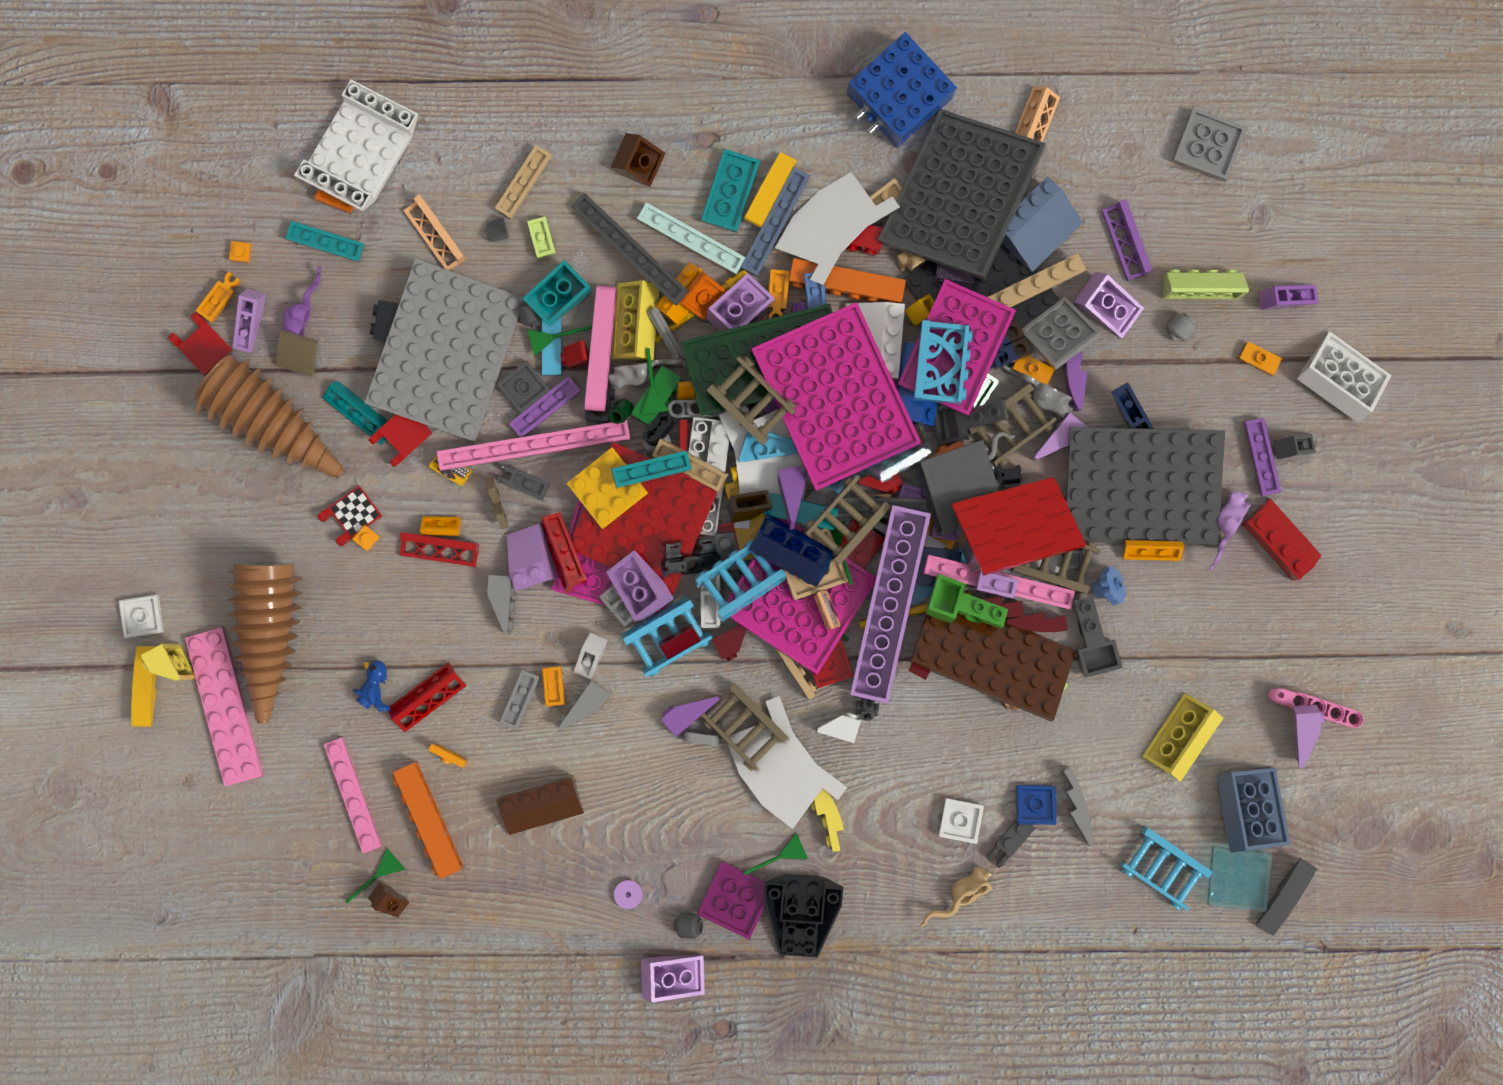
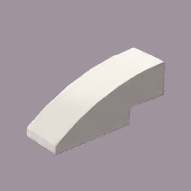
M713 568L702 569V572H708ZM719 574L710 581L720 593ZM703 584L701 586V628H720V619L717 617L719 605Z

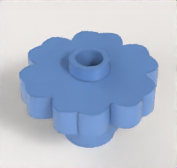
M1114 566L1103 568L1100 579L1092 585L1094 595L1097 598H1106L1108 602L1111 601L1113 606L1124 603L1126 588L1119 570H1115Z

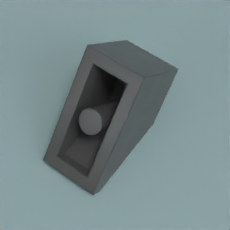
M1312 434L1291 436L1273 441V451L1277 459L1316 453Z

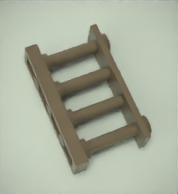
M739 356L737 358L741 363L739 367L721 385L712 384L707 391L763 446L770 439L767 436L769 434L768 431L788 411L792 415L796 413V404L790 398L785 399L753 367L754 363L747 356ZM748 370L755 378L735 399H730L726 395V390ZM761 383L769 392L749 413H744L740 409V404ZM775 397L783 406L763 426L758 427L753 422L754 418Z
M1030 383L1005 401L1007 413L1011 414L1027 438L1018 444L1014 438L1010 440L1004 437L1012 449L1003 455L997 448L995 455L997 460L993 462L994 466L996 464L999 467L1009 460L1007 456L1043 430L1047 433L1055 427L1053 423L1057 419L1054 417L1048 421L1031 398V392L1034 388ZM1020 400L1027 404L1042 424V427L1034 433L1016 410L1017 406L1015 403ZM1002 421L991 423L1000 432H1005L1011 436V433ZM984 426L968 429L970 436L974 433L977 436L979 435L991 451L992 440L986 433Z
M858 475L849 476L843 482L844 487L814 521L812 519L809 520L804 526L806 530L803 534L809 536L813 533L833 551L832 554L834 556L831 560L839 565L891 508L886 501L876 503L856 484L860 479ZM850 489L871 508L872 513L868 518L866 516L863 517L843 498ZM837 503L858 522L860 527L855 532L850 531L830 513ZM824 518L846 537V543L843 546L835 544L817 527Z
M1085 542L1086 547L1080 548V550L1085 552L1077 579H1074V581L1068 580L1066 576L1073 551L1064 553L1059 572L1056 575L1049 574V570H1047L1051 557L1042 559L1041 565L1037 570L1030 568V564L1027 563L1013 567L1011 572L1085 595L1088 594L1090 586L1085 585L1084 579L1092 553L1097 555L1101 549H1097V545Z
M733 683L729 687L732 691L731 697L711 717L705 713L701 716L705 719L703 723L710 730L714 728L745 760L743 764L750 771L754 769L758 772L760 768L756 763L776 743L782 742L786 744L790 738L738 685ZM741 700L746 705L744 707L745 710L722 731L716 722L736 702ZM755 714L759 718L758 724L736 745L729 736L749 716ZM769 728L772 732L771 738L749 758L742 750L763 729Z

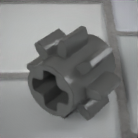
M862 698L861 701H857L855 714H860L859 717L862 720L870 721L874 716H878L879 703H875V700Z

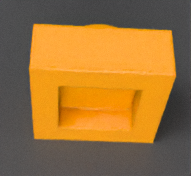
M231 241L229 260L250 263L252 244Z
M364 524L352 537V540L368 551L380 536Z

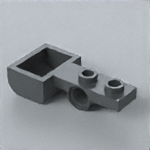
M1005 400L972 407L969 416L943 405L938 406L934 422L938 446L969 440L968 429L983 427L1009 419Z
M1093 596L1074 600L1073 604L1078 618V628L1086 646L1076 650L1077 660L1083 677L1087 678L1123 668L1116 641H1105Z

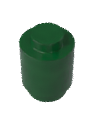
M624 398L619 399L609 410L611 422L615 424L624 423L633 411L632 403Z

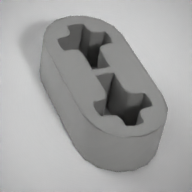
M684 731L682 741L719 746L720 736Z

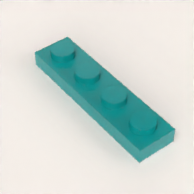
M294 221L290 222L285 237L288 241L358 263L365 246L364 243Z
M682 451L612 468L611 473L615 487L618 489L691 471L692 468L687 451Z

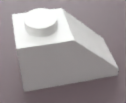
M590 632L581 649L574 673L591 680L608 640Z
M846 713V716L839 715L817 727L816 731L854 743L861 721L857 719V715Z

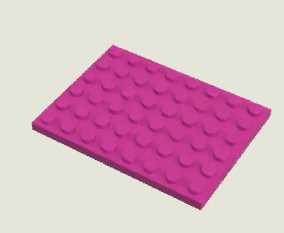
M857 302L751 348L762 376L785 399L790 398L796 404V413L792 415L788 411L782 419L815 491L921 444L920 438ZM774 397L773 400L779 410L783 405Z

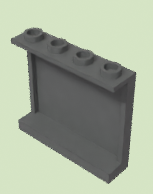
M976 440L971 444L914 462L937 536H945L958 530L959 522L951 507L953 503L1000 490V484L995 479L993 473L994 465L988 457V446L983 440Z

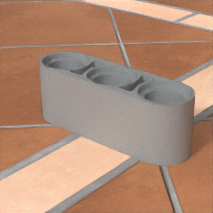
M696 399L675 400L668 406L670 410L668 412L673 417H700V413H695L692 410V405L697 403ZM676 403L682 406L680 414L675 413L673 410V406ZM723 412L715 413L704 417H716L722 414Z

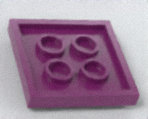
M722 861L697 915L750 940L765 908V881L751 874L744 875L743 870Z

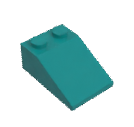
M563 260L522 299L548 326H551L579 305L592 290L588 283Z

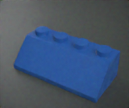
M904 343L898 382L916 345L915 343ZM897 382L898 393L913 425L918 423L919 426H934L938 403L913 400L914 392L898 386Z

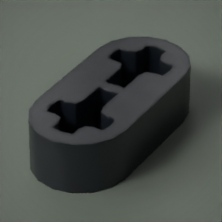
M667 412L660 413L644 430L643 438L648 445H657L659 440L664 439L672 430L675 424L672 416Z

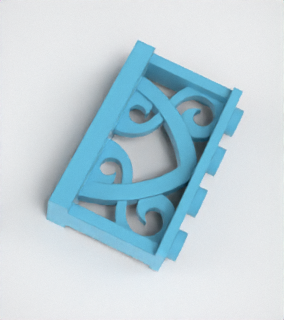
M922 321L913 400L960 405L962 400L966 399V388H963V384L968 379V369H965V365L970 360V350H967L968 342L971 343L972 331H969V325ZM930 329L946 330L943 337L929 331ZM951 332H957L961 335V342L955 344L954 338L956 337H953L948 343L946 341L947 336ZM937 344L940 345L935 353L930 352L929 347L931 345L935 346V348ZM944 348L951 356L955 365L948 373L940 377L938 370L933 365L926 363V360L935 358ZM962 348L960 359L956 350H960ZM928 371H933L936 380L933 381V376L931 378H928L926 376V373ZM958 371L959 380L953 378ZM944 384L945 388L950 391L949 385L954 384L956 386V393L952 396L945 395L941 385ZM937 387L940 396L923 394V390Z

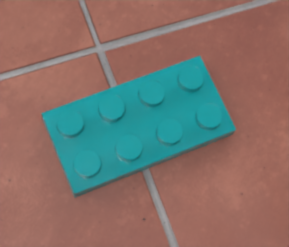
M724 149L701 222L735 233L738 232L759 168V159Z

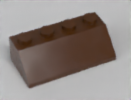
M574 776L497 799L500 814L509 835L584 813Z

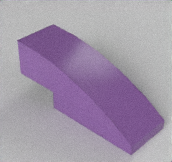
M1079 352L1063 364L1068 396L1072 397L1070 402L1075 412H1079L1083 408L1088 373L1080 371L1083 352Z

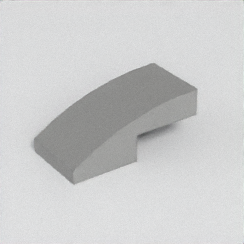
M614 585L599 596L625 628L634 622Z

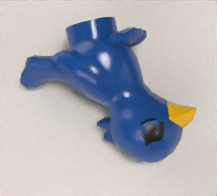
M378 660L363 663L367 672V680L360 690L353 689V692L359 695L356 701L367 709L374 705L379 712L390 711V707L381 700L379 686L380 682L385 684V680H387L385 664Z

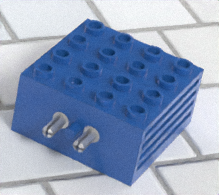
M904 32L849 81L847 95L861 109L854 117L859 120L866 114V120L869 123L873 122L867 129L869 134H872L879 128L898 149L953 99L957 87L916 42Z

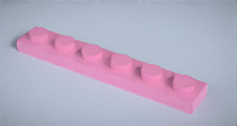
M342 737L324 744L362 853L381 847L382 844L344 738Z

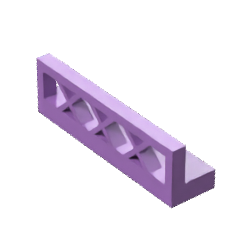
M1127 199L1119 201L1117 205L1102 209L1101 212L1126 280L1129 281L1149 274L1152 271V267ZM1117 209L1119 214L1118 221L1111 220L1108 212ZM1117 227L1125 231L1124 240L1116 237L1115 231ZM1124 245L1132 250L1130 258L1123 255L1121 251ZM1130 262L1138 266L1139 273L1130 275L1128 270Z

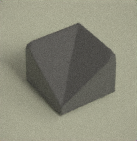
M504 217L486 224L491 242L509 238Z

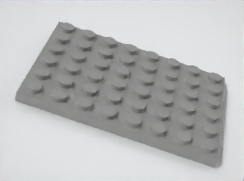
M415 259L364 404L475 442L519 317L517 308L520 306L519 303L524 301L523 297Z

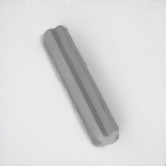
M658 307L651 308L648 314L673 359L680 358L682 350Z

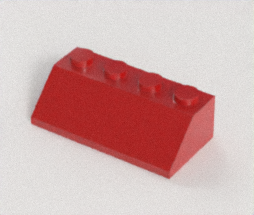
M1271 498L1241 523L1292 581L1300 580L1316 565L1322 556Z

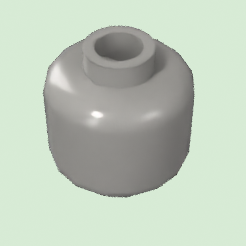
M1185 312L1183 315L1177 314L1168 324V329L1171 331L1169 336L1177 342L1179 339L1187 341L1196 330V321Z

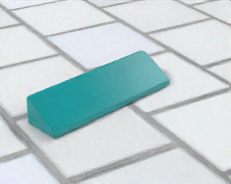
M339 381L331 383L323 396L326 402L370 437L388 422L372 407L364 404L365 402ZM382 437L377 443L383 445L386 439Z
M769 493L772 509L763 514L787 520L782 496ZM801 500L796 522L807 524L811 519L814 521L826 506ZM833 508L830 513L837 518L839 509ZM825 518L817 526L829 530H834L835 528Z

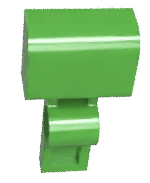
M941 574L936 576L926 610L929 616L952 623L956 619L957 613L965 615V618L971 622H984L1000 629L1004 627L1008 609L963 593L965 583Z

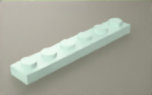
M647 202L637 217L639 222L735 275L739 272L746 258Z

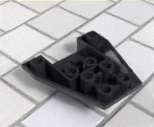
M783 874L765 881L764 902L779 955L818 958L842 907L843 886L821 876Z

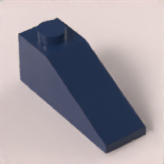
M1128 382L1111 391L1127 428H1153Z

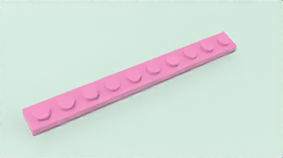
M626 420L621 424L611 422L437 451L440 471L626 441L630 440Z

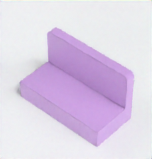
M979 571L977 584L972 587V590L1005 598H1014L1018 579L993 573L983 576L982 572Z

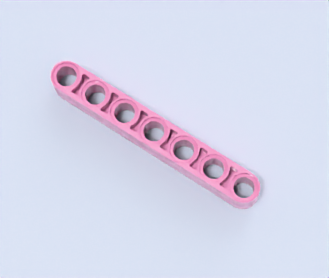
M597 285L585 410L605 411L617 292L614 286Z

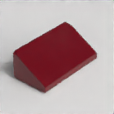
M692 624L660 641L658 645L668 660L701 641Z

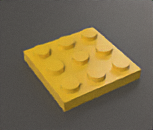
M613 447L567 482L568 486L602 529L648 494V491L641 483L616 489L611 469L625 466L626 463Z

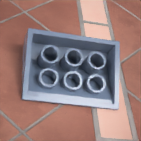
M1047 176L1019 204L1001 244L1032 273L1083 221L1062 189Z
M1276 768L1216 775L1230 853L1290 845Z

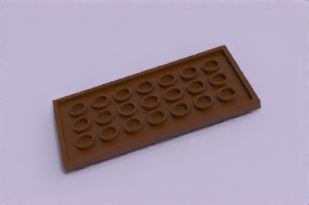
M957 613L956 619L952 623L926 614L910 663L1052 722L1055 719L1076 650L1031 631L1008 625L1006 621L1004 627L1000 629L984 622H971L965 618V615Z

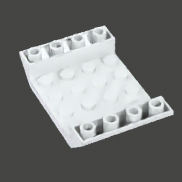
M350 80L342 93L344 102L309 161L303 159L294 176L363 212L375 202L412 139L418 114Z

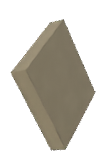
M281 330L279 332L275 365L313 376L318 340Z

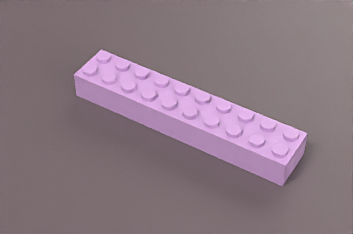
M892 505L850 695L884 703L889 702L931 516L929 512Z

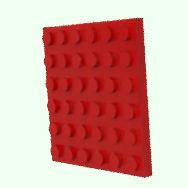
M615 442L610 447L616 450L626 465L651 459ZM679 473L642 482L641 484L648 491V494L604 529L600 527L589 511L584 508L571 539L577 553L612 568L632 551H636L664 581L670 593L674 594L682 573L668 574V577L662 574L661 560L665 558V546L662 545V542L679 540L682 542V548H680L682 556L690 555L718 492L693 479L686 473Z

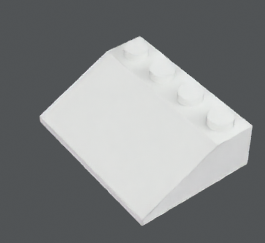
M890 302L858 303L893 382L896 384L899 378L905 304ZM846 303V306H845V307H847V306H849V305H851V304H853V303Z
M1329 331L1303 367L1297 380L1357 423H1360L1373 412L1392 375Z

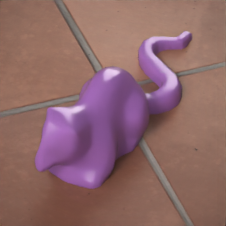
M318 266L314 283L304 293V303L292 304L285 310L281 330L304 336L305 327L311 312L310 297L321 281V266Z

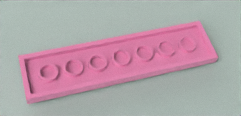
M224 627L186 637V645L224 787L264 776Z

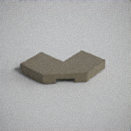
M493 477L485 478L487 491L494 505L495 516L501 530L508 528L507 516L500 500L498 488Z

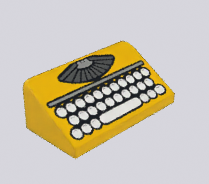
M437 455L428 466L462 487L473 471L467 467L440 471Z

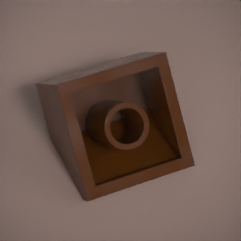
M626 133L611 168L629 179L651 187L665 152L641 135Z

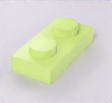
M546 216L527 221L537 259L555 255L556 252Z

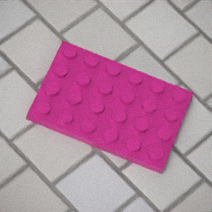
M947 279L943 282L927 321L969 325V331H972V340L967 345V350H970V360L965 365V369H968V379L963 384V388H966V399L962 400L960 405L937 403L969 416L1016 310ZM930 329L929 332L943 337L946 330ZM951 332L946 338L948 343L953 337H956L954 338L955 344L961 342V335L957 332ZM920 336L898 382V386L912 392L915 390ZM937 344L936 348L931 345L929 347L930 352L935 353L940 345ZM944 348L938 356L926 360V363L933 365L938 370L940 377L948 373L955 365L951 356ZM962 348L960 350H956L960 359ZM928 371L926 373V376L928 378H931L933 376V381L936 380L933 371ZM959 371L953 378L959 380ZM944 384L941 385L945 395L952 396L956 393V386L954 384L949 385L950 391L945 388ZM937 387L923 390V394L940 396Z

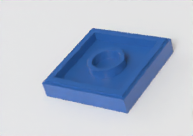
M1016 785L1017 824L1056 826L1055 786Z

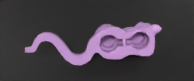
M1231 492L1228 496L1227 504L1220 510L1217 523L1225 536L1218 544L1217 555L1210 566V571L1213 570L1221 559L1226 543L1241 524L1244 515L1251 505L1245 502V499L1248 497L1247 493Z

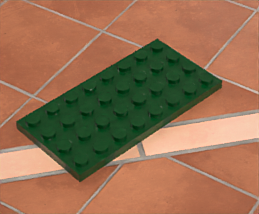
M831 304L681 341L700 417L727 411L707 389L712 384L721 385L741 364L737 360L739 356H747L754 363L753 367L762 375L751 348L833 313ZM746 370L726 390V395L730 399H735L755 377ZM760 383L740 404L741 407L758 403L769 391Z

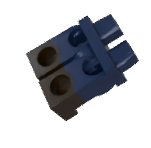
M1018 320L1010 323L990 369L994 368V370H997L1021 359L1028 358L1033 354L1026 338L1023 339L1025 335Z

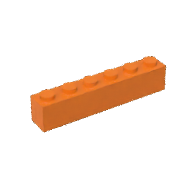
M793 258L789 284L795 289H803L805 287L804 274L814 273L818 264ZM834 266L824 285L825 291L830 292L829 294L832 296L840 297L842 294L847 295L852 300H859V298L867 299L869 303L890 302L901 304L906 280Z
M418 761L393 772V782L396 787L400 788L402 792L400 794L401 800L404 805L407 804L410 810L408 816L411 822H415L417 826L416 834L419 840L424 842L425 855L432 860L433 865L431 867L434 875L442 879L463 869V863Z

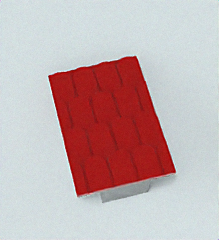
M1054 477L980 497H973L951 505L959 522L956 540L970 571L980 569L983 576L1086 547L1083 535L1079 531L1075 518L1071 514Z

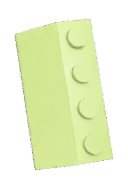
M1169 270L1163 276V299H1239L1249 292L1244 274L1237 273V270H1227L1225 273H1218V270H1208L1206 273H1199V270H1189L1187 273H1180V270Z

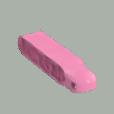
M1279 688L1269 690L1268 698L1274 703L1293 709V707H1297L1294 705L1293 699L1298 696L1300 698L1298 706H1308L1316 702L1320 712L1323 711L1324 720L1351 728H1358L1363 724V715L1356 710L1304 693ZM1333 708H1335L1337 712L1334 718H1332L1330 715V711ZM1351 714L1355 717V721L1352 724L1349 722Z

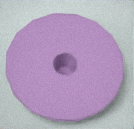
M632 880L620 882L614 890L615 902L624 909L635 908L642 900V889L638 883Z

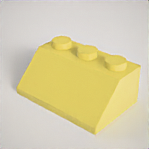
M161 644L141 655L143 667L152 674L176 681L196 679L193 668L180 644Z

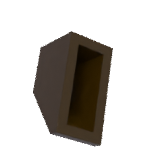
M768 490L731 495L727 505L731 522L748 521L772 509Z

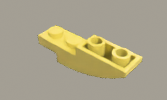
M822 788L811 803L812 811H816L817 815L825 814V817L821 818L823 828L828 829L829 836H825L827 847H831L833 852L840 851L836 831L844 830L842 820L830 794Z

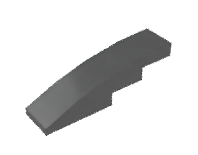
M1299 858L1278 885V891L1268 902L1267 909L1256 922L1257 926L1274 936L1301 898L1317 868Z

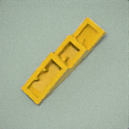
M782 152L779 153L744 218L745 220L760 228L762 227L797 160Z
M136 646L131 702L132 727H152L157 690L155 689L157 675L150 673L149 670H145L141 662L143 660L141 655L156 646Z

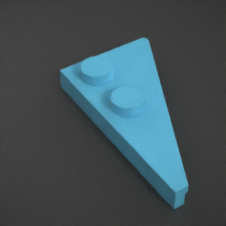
M747 431L738 462L798 454L792 439L768 432L767 436L770 439L762 446Z

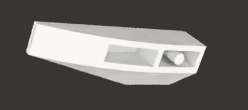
M694 417L689 453L726 472L730 440L720 420ZM724 484L721 491L716 495L700 535L714 536L717 533Z

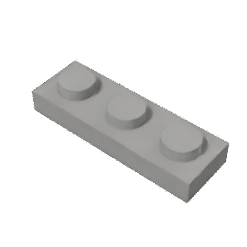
M523 669L521 670L499 722L500 724L514 730L519 729L540 676Z

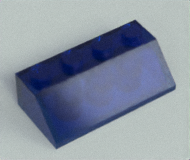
M768 513L748 549L755 555L765 558L771 564L781 567L789 574L795 575L807 584L815 587L818 586L824 577L833 557V551L809 536H805L796 529L790 530L789 525Z

